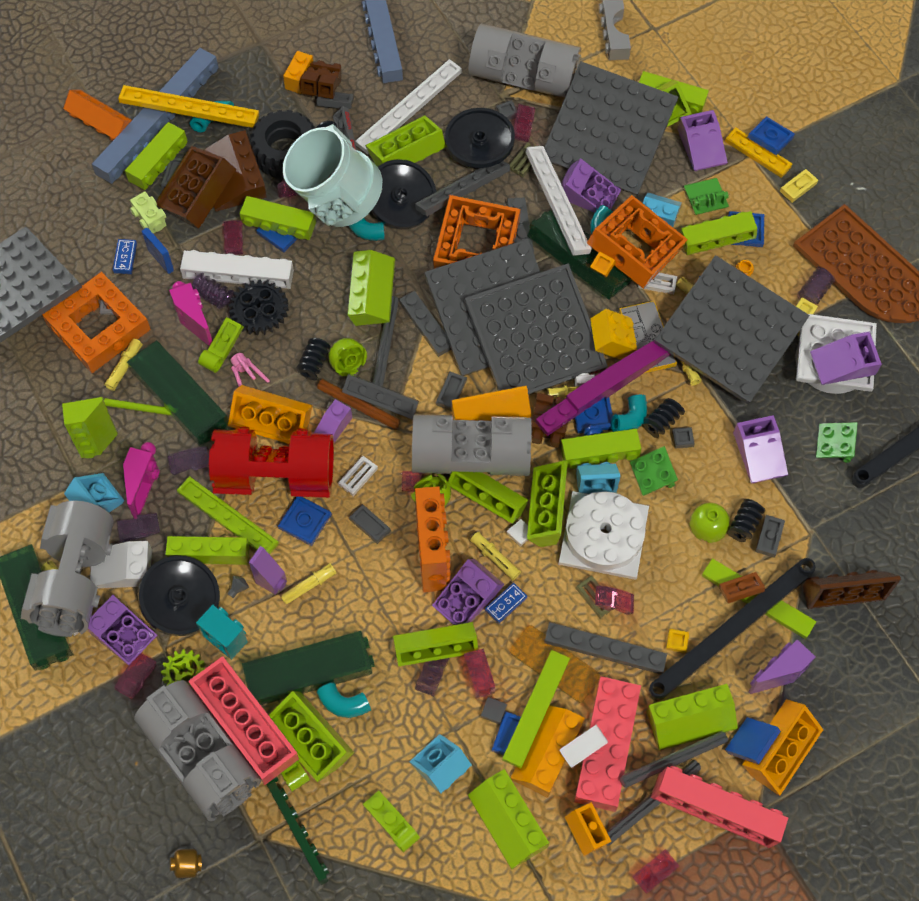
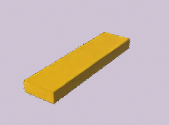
M736 127L725 138L726 143L780 178L792 167L791 162L747 138L748 135Z

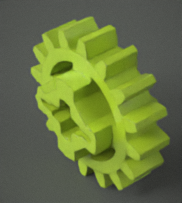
M182 649L181 654L174 651L175 657L167 656L169 662L162 664L166 668V670L161 671L162 676H165L162 680L164 684L168 683L167 685L174 683L171 678V673L176 675L175 682L181 680L188 682L205 669L203 667L206 664L204 660L200 661L201 656L199 654L194 656L193 650L188 654L185 649ZM193 662L197 665V671L192 668Z

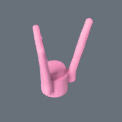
M237 353L231 358V363L233 364L231 369L235 374L239 387L242 385L238 371H246L253 380L256 379L249 366L267 383L270 382L249 358L246 359L243 353Z

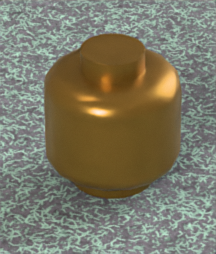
M195 849L177 850L174 858H170V871H174L176 878H193L197 876L198 872H201V854H198Z

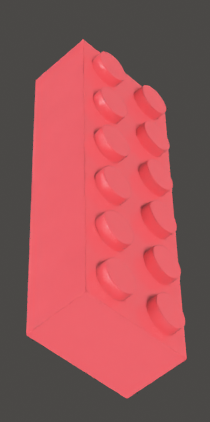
M223 656L188 681L193 691L264 785L299 760L295 749Z
M600 677L589 729L597 724L608 740V743L582 761L575 803L586 805L592 802L596 808L616 812L622 788L620 778L625 772L641 685Z
M667 766L658 774L650 798L767 848L781 843L788 817L783 816V812L773 808L770 810L764 808L762 803L755 800H745L737 792H726L718 784L705 783L697 775H686L682 773V769L675 766Z

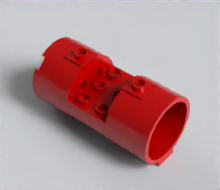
M246 426L237 427L235 430L213 431L211 440L215 442L209 451L210 481H214L212 483L213 494L252 495L255 490L256 477L288 478L291 496L330 498L334 471L333 434L308 432V429L300 428L291 434L289 446L272 449L271 446L267 445L257 448L255 430H249V427Z

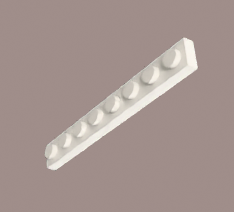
M449 59L355 141L356 146L369 155L365 145L401 127L462 73V68Z
M527 147L526 155L573 256L590 254L591 247L587 244L588 240L544 147Z

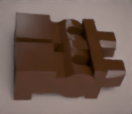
M320 60L317 62L312 61L307 71L301 77V94L316 96L318 93L319 97L333 99L335 90L341 83V65L337 63L333 65L326 64Z
M537 393L531 425L532 443L542 444L543 437L550 439L549 446L559 448L561 440L565 438L569 422L547 436L536 424V419L566 398L557 397L556 403L553 404L554 396Z

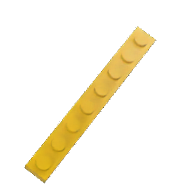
M123 85L118 97L119 103L250 128L254 127L259 118V110Z

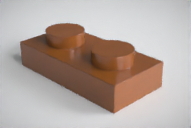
M757 572L719 584V589L727 604L765 592V586Z

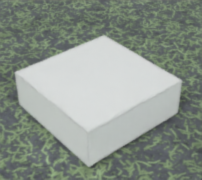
M520 519L507 531V535L520 547L528 541V525Z

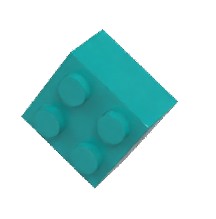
M212 605L196 624L201 635L232 660L248 642L245 636L246 632L243 630L244 626L236 619L232 621L228 617L229 614L222 607L216 608Z

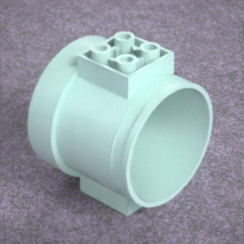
M333 124L328 127L315 128L304 133L292 144L285 156L283 176L286 183L308 202L309 210L327 226L345 227L357 223L369 214L380 197L382 175L379 168L364 153L355 150L352 147V142Z

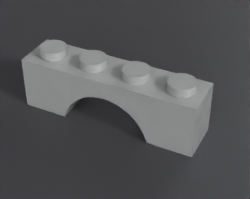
M602 0V3L599 4V14H602L601 27H604L603 40H606L605 54H608L609 61L629 59L631 51L629 35L621 33L614 26L615 23L623 20V0Z

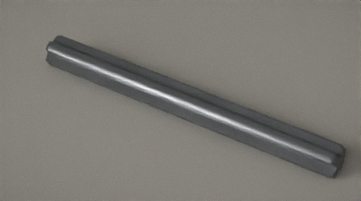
M393 296L390 322L384 323L373 379V383L383 386L399 302L398 297Z
M719 732L623 775L620 778V782L624 788H627L662 772L667 766H676L725 744L728 741V737L725 732Z
M692 760L682 768V773L689 776L691 774L695 775L701 770V766L696 760ZM651 795L648 796L607 830L612 841L607 846L611 845L661 802L650 798Z

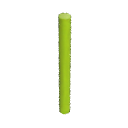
M104 399L105 405L109 407L177 417L179 409Z

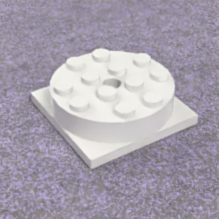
M808 314L810 315L800 329L799 344L795 355L797 366L796 381L806 382L826 393L841 394L854 389L872 392L874 375L821 385L810 351L849 335L869 331L876 346L877 323Z
M573 491L558 565L636 580L645 538L649 506L633 503L628 498L613 492L585 494ZM606 526V530H608L609 533H603L601 530L605 529Z

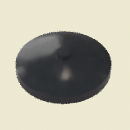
M471 108L460 112L449 122L445 131V144L451 157L460 164L472 168H488L501 163L510 155L515 143V132L509 119L500 112L489 108Z
M402 159L390 160L378 166L382 175V190L376 205L371 210L372 214L383 224L395 229H411L424 223L430 215L426 217L417 211L415 203L437 192L434 181L429 173L420 165Z
M170 556L153 564L144 574L138 589V604L145 620L159 632L171 636H186L198 632L199 629L196 622L212 605L218 608L220 601L219 586L214 574L205 564L187 556Z

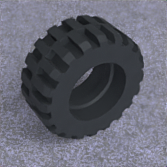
M277 110L276 113L270 112L267 114V117L263 116L259 119V123L257 122L254 125L250 135L251 148L258 168L263 169V172L267 175L272 174V177L278 178L280 176L284 179L283 163L288 150H276L270 146L275 141L283 138L297 140L304 133L315 129L310 119L306 116L302 117L301 113H293L292 110H287V112Z

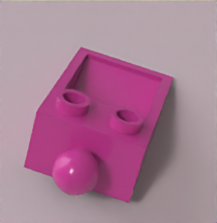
M175 282L169 291L180 323L210 346L213 341L201 310L203 306L197 288L193 289L191 283Z
M151 442L142 444L140 450L130 447L123 463L127 505L135 520L139 519L153 482L158 479L160 473L153 456L156 452V447Z

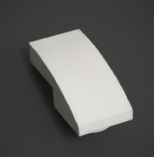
M596 724L559 751L572 768L607 744L608 740Z

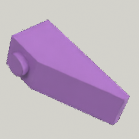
M335 399L324 413L314 433L333 434L335 443L352 420L351 408Z
M260 546L249 561L256 584L276 595L279 590L281 591L287 583L286 575L270 554Z

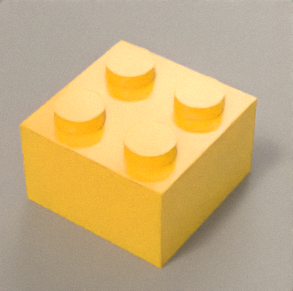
M605 309L590 318L595 351L620 360L637 351L632 318L609 309Z

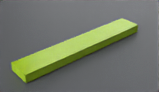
M190 476L177 489L178 494L235 536L247 538L250 547L257 551L261 546L271 554L279 545L276 539Z
M713 558L702 574V577L717 586L742 577ZM759 594L741 600L748 604ZM784 601L779 602L765 614L804 639H807L817 622Z
M551 650L502 761L520 769L522 768L568 665L569 657Z

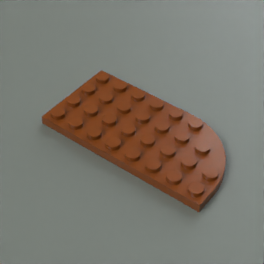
M847 205L841 206L794 242L793 247L867 314L892 323L919 321V271Z

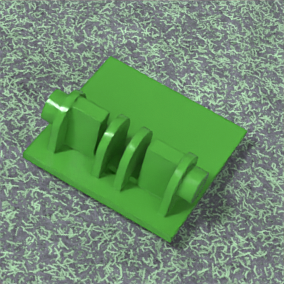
M717 178L684 186L695 215L729 207L726 200L729 198L728 192L722 191Z
M858 423L819 424L816 458H842L843 462H851V459L855 457Z
M665 446L630 462L643 496L664 486L672 488L675 486V482L678 481Z

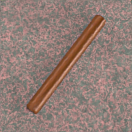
M324 379L318 382L317 388L393 429L399 427L400 419L364 400L343 393V389Z

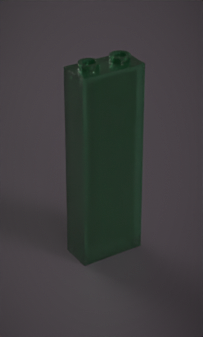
M552 209L544 212L539 219H534L530 223L529 238L562 264L569 263L571 271L608 300L631 283L632 279L615 265L607 277L592 270L590 266L598 255V252L592 247L590 254L573 256ZM583 230L587 240H589L590 235Z
M157 340L127 361L129 369L135 377L169 411L171 416L199 446L211 440L214 430H224L227 427L228 417L225 412Z
M31 544L0 556V580L29 663L36 671L47 669L50 664L55 662H64L74 653L68 637L44 633L38 630V625L35 623L29 624L27 620L21 619L22 607L32 573L39 574L44 571L37 551Z
M358 631L242 663L248 690L260 705L285 699L292 691L304 694L318 690L328 683L340 684L372 675V667H375L373 656H368L366 650L370 648L367 636L363 637L362 632Z

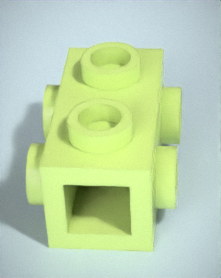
M143 192L130 200L132 206L130 210L135 218L139 217V222L143 229L149 228L152 233H155L167 226L165 222L166 214L161 208H157V203L152 196L149 197L146 192Z

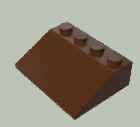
M245 130L229 134L204 149V151L225 158L236 168L232 178L214 204L216 212L244 204L246 196L257 199L267 198L265 185Z
M191 146L156 201L157 207L199 229L232 178L236 168L221 156Z
M870 570L863 574L851 572L846 576L833 574L827 576V578L810 577L803 585L807 609L886 600L901 581V577L886 571L878 572L877 570Z

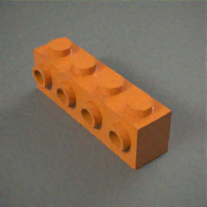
M69 90L63 109L69 112L70 116L83 120L85 125L96 128L97 132L110 136L109 138L112 141L132 121L82 90Z

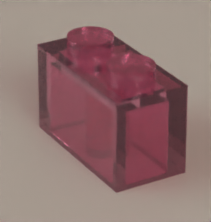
M484 648L465 653L464 664L475 699L495 694V683Z

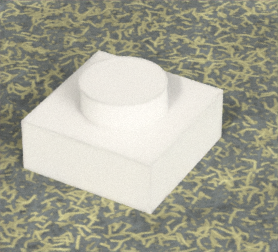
M583 373L576 376L574 385H583L595 377V374Z

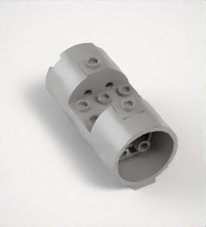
M481 23L474 37L468 72L472 76L565 98L580 64L581 55H579V52H581V47Z
M414 414L412 473L451 474L452 471L490 472V475H530L531 418L492 416L491 421L453 420V415Z
M66 501L57 506H50L41 538L40 549L46 550L51 557L60 561L59 569L46 570L39 574L32 573L22 607L21 619L27 620L29 624L35 623L38 625V630L55 636L71 637L72 633L79 632L83 634L87 631L93 607H98L100 596L96 595L98 587L90 579L81 575L82 567L96 566L104 562L106 555L110 556L113 544H110L109 540L114 521L109 512L98 505L84 501Z
M181 680L167 686L163 685L148 696L147 701L136 712L135 722L208 821H215L216 816L222 814L223 817L229 814L252 795L250 792L253 787H259L261 779L187 681Z

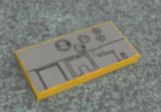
M655 301L619 309L620 314L632 318L637 350L654 341L664 328ZM671 354L645 373L675 367L677 365L675 356Z

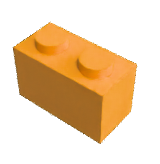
M300 51L295 53L283 76L286 90L301 94V77L313 61V55Z
M592 802L565 816L583 856L612 842Z

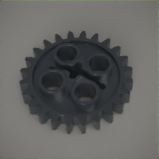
M252 280L250 286L245 283L244 289L239 286V293L233 292L234 297L230 298L231 304H228L231 319L244 326L242 332L248 329L249 335L255 331L256 336L259 335L260 331L264 335H266V330L273 332L272 327L279 329V323H284V318L288 317L286 311H289L288 299L285 292H282L281 287L276 289L275 283L269 286V281L262 284L261 280L258 281V284H255Z

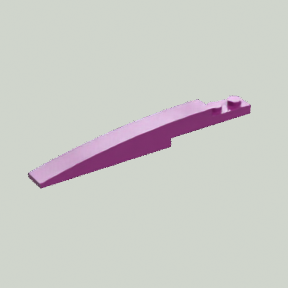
M654 341L648 343L569 393L565 400L538 417L536 424L547 436L604 397L607 399L671 354L655 344Z

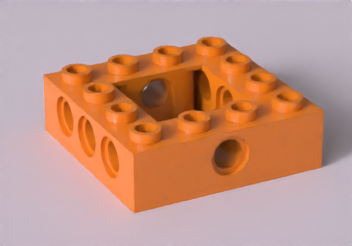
M450 195L433 259L434 269L479 255L467 252L465 249H458L464 224L497 230L496 243L493 245L492 250L514 244L520 221V209Z
M631 195L595 228L587 244L598 253L600 251L616 261L615 266L644 289L680 252L688 239ZM627 229H630L653 248L646 259H644V252L640 248L635 247L622 235Z
M102 272L82 285L80 290L42 314L47 326L91 373H94L126 349L133 338L138 340L151 330L147 318ZM98 300H102L106 309H110L117 317V321L93 339H90L76 324L82 321V318L91 311L97 310L99 308Z
M439 486L415 488L416 522L423 593L443 591L447 584L450 583L451 562L450 550L445 549L449 540L448 531L443 529L445 524H447L444 493H440Z

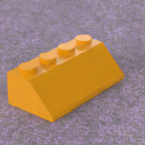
M241 385L233 393L228 426L236 429L237 427L246 426L249 427V430H255L256 435L290 444L293 431L300 428L307 429L313 405Z
M527 386L452 400L453 420L491 421L492 416L531 418Z
M788 699L785 700L770 722V725L777 726L781 732L759 765L747 760L742 764L754 779L777 795L782 794L824 730L805 704Z
M549 706L522 768L516 767L510 779L548 798L566 762L559 750L578 737L585 718L568 709Z

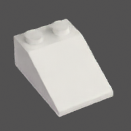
M128 541L112 545L110 556L106 555L104 562L91 566L90 580L98 588L139 587L144 574L151 567L152 548L149 542Z

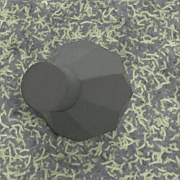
M233 575L232 587L227 594L234 598L237 593L249 588V585L244 578Z

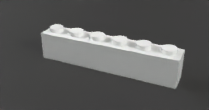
M184 250L180 268L183 279L234 284L247 283L248 285H251L252 280L255 284H258V281L261 280L262 284L269 281V286L275 283L276 288L291 289L294 272L292 261L287 259L258 258L249 255L237 256L234 254H217L215 252L206 253L196 250Z

